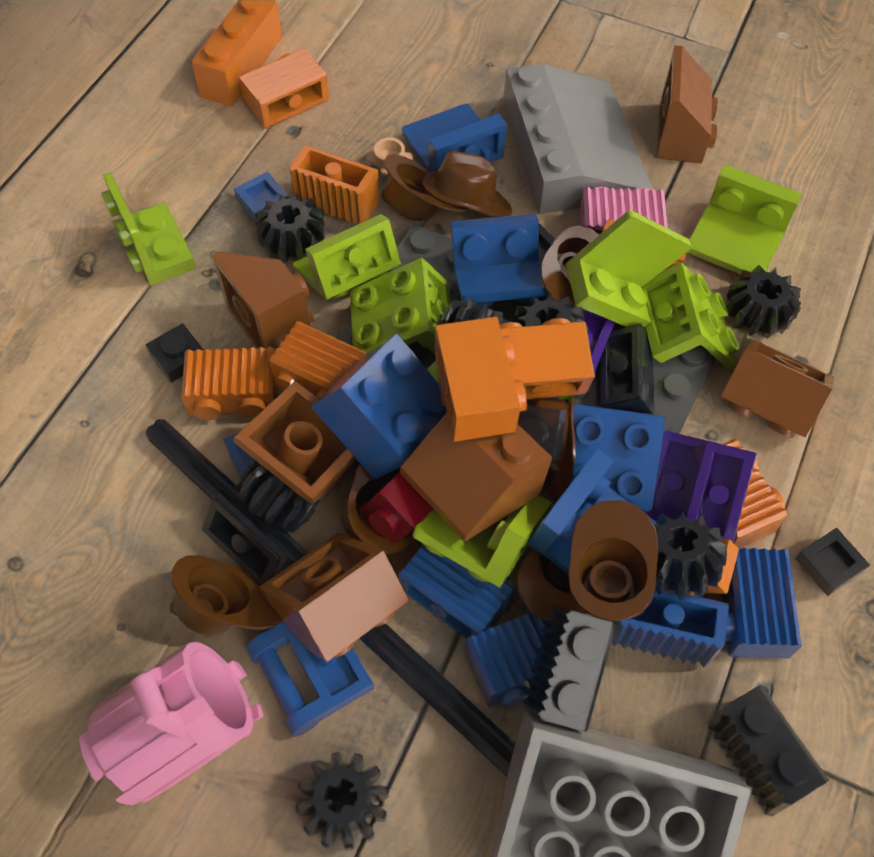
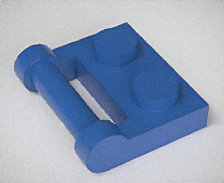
M285 622L255 637L245 647L252 662H259L288 718L285 720V724L293 737L310 731L321 720L374 690V684L353 648L346 654L325 662L307 650ZM287 643L290 644L319 696L318 699L305 705L277 654L278 649Z

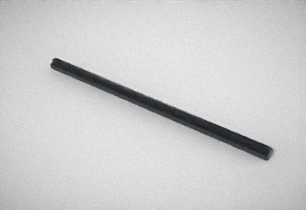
M157 419L153 425L148 426L146 435L159 451L210 499L213 500L214 495L218 493L224 496L287 554L289 566L309 553L288 532L276 530L271 524L262 522L256 514L250 513L249 508L242 504L238 498L235 489L236 484L165 419ZM386 623L379 627H373L359 638L497 769L508 777L509 766L516 744Z

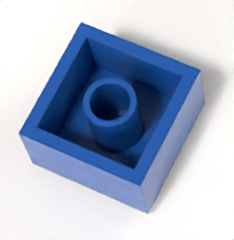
M397 333L366 353L311 407L374 480L400 468L447 413L446 406L442 407L438 382Z

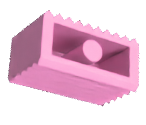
M586 187L583 189L579 209L580 226L591 228L600 235L608 219L616 221L627 211L632 210L668 228L664 191L662 189L655 191L654 189L649 190L647 188H636L631 191L629 188L615 190L607 187H595L593 189Z

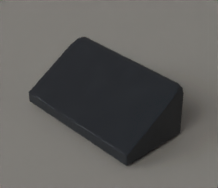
M641 324L611 331L599 360V407L654 414L653 355L647 332Z
M220 493L214 495L202 527V531L260 586L289 567L286 553Z

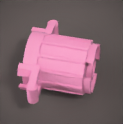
M200 642L187 643L92 709L93 713L85 719L89 721L87 723L88 730L79 736L82 757L93 779L97 782L106 776L122 790L123 793L115 799L119 803L133 806L140 802H148L248 737L253 724L263 717L261 704L250 706L247 695L240 683V680L247 676L241 665L234 660L226 663L213 649Z

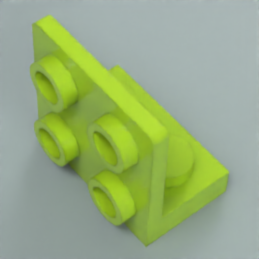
M724 164L710 202L690 238L692 248L687 253L738 274H741L743 270L752 272L758 265L767 271L803 194Z
M112 173L104 174L103 177L108 190L102 192L101 195L110 216H119L118 219L112 222L121 243L125 247L132 246L126 249V253L135 273L143 271L150 286L196 269L194 258L166 202L131 214Z
M632 210L627 211L566 263L576 306L626 327L641 324L644 328L651 323L646 306L647 297L642 287L691 250L690 240Z
M380 214L306 248L307 256L292 264L294 271L299 273L309 285L328 300L332 297L346 295L350 292L351 288L386 274L388 270L401 265L390 221L387 217Z
M421 257L352 289L350 292L353 347L368 353L397 333L406 345L418 341L422 347H427L435 354V340L433 339L435 325L439 316L443 315L446 307L451 305L449 282Z
M680 262L661 272L642 287L647 297L646 306L651 323L645 327L652 355L655 359L663 363L702 345L727 369L732 370L736 368L738 363L734 352L739 350V345L733 331L726 326L724 317L729 314L727 305L720 293L716 292L713 294L709 290L706 281L700 273L694 275Z
M539 495L524 507L522 506L510 513L505 522L503 520L500 523L497 522L492 530L486 528L465 542L433 509L416 526L412 536L424 543L425 547L433 554L448 557L465 567L474 578L483 582H490L500 588L530 546L528 542L542 523L552 502Z

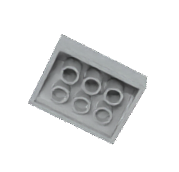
M547 64L526 65L506 69L503 104L539 214L580 208L583 189L586 187L590 189L607 187L615 190L629 188L631 191L636 188L653 189L610 82Z
M525 710L509 766L492 857H733L751 788L729 767L588 728L587 732L547 722L532 712Z

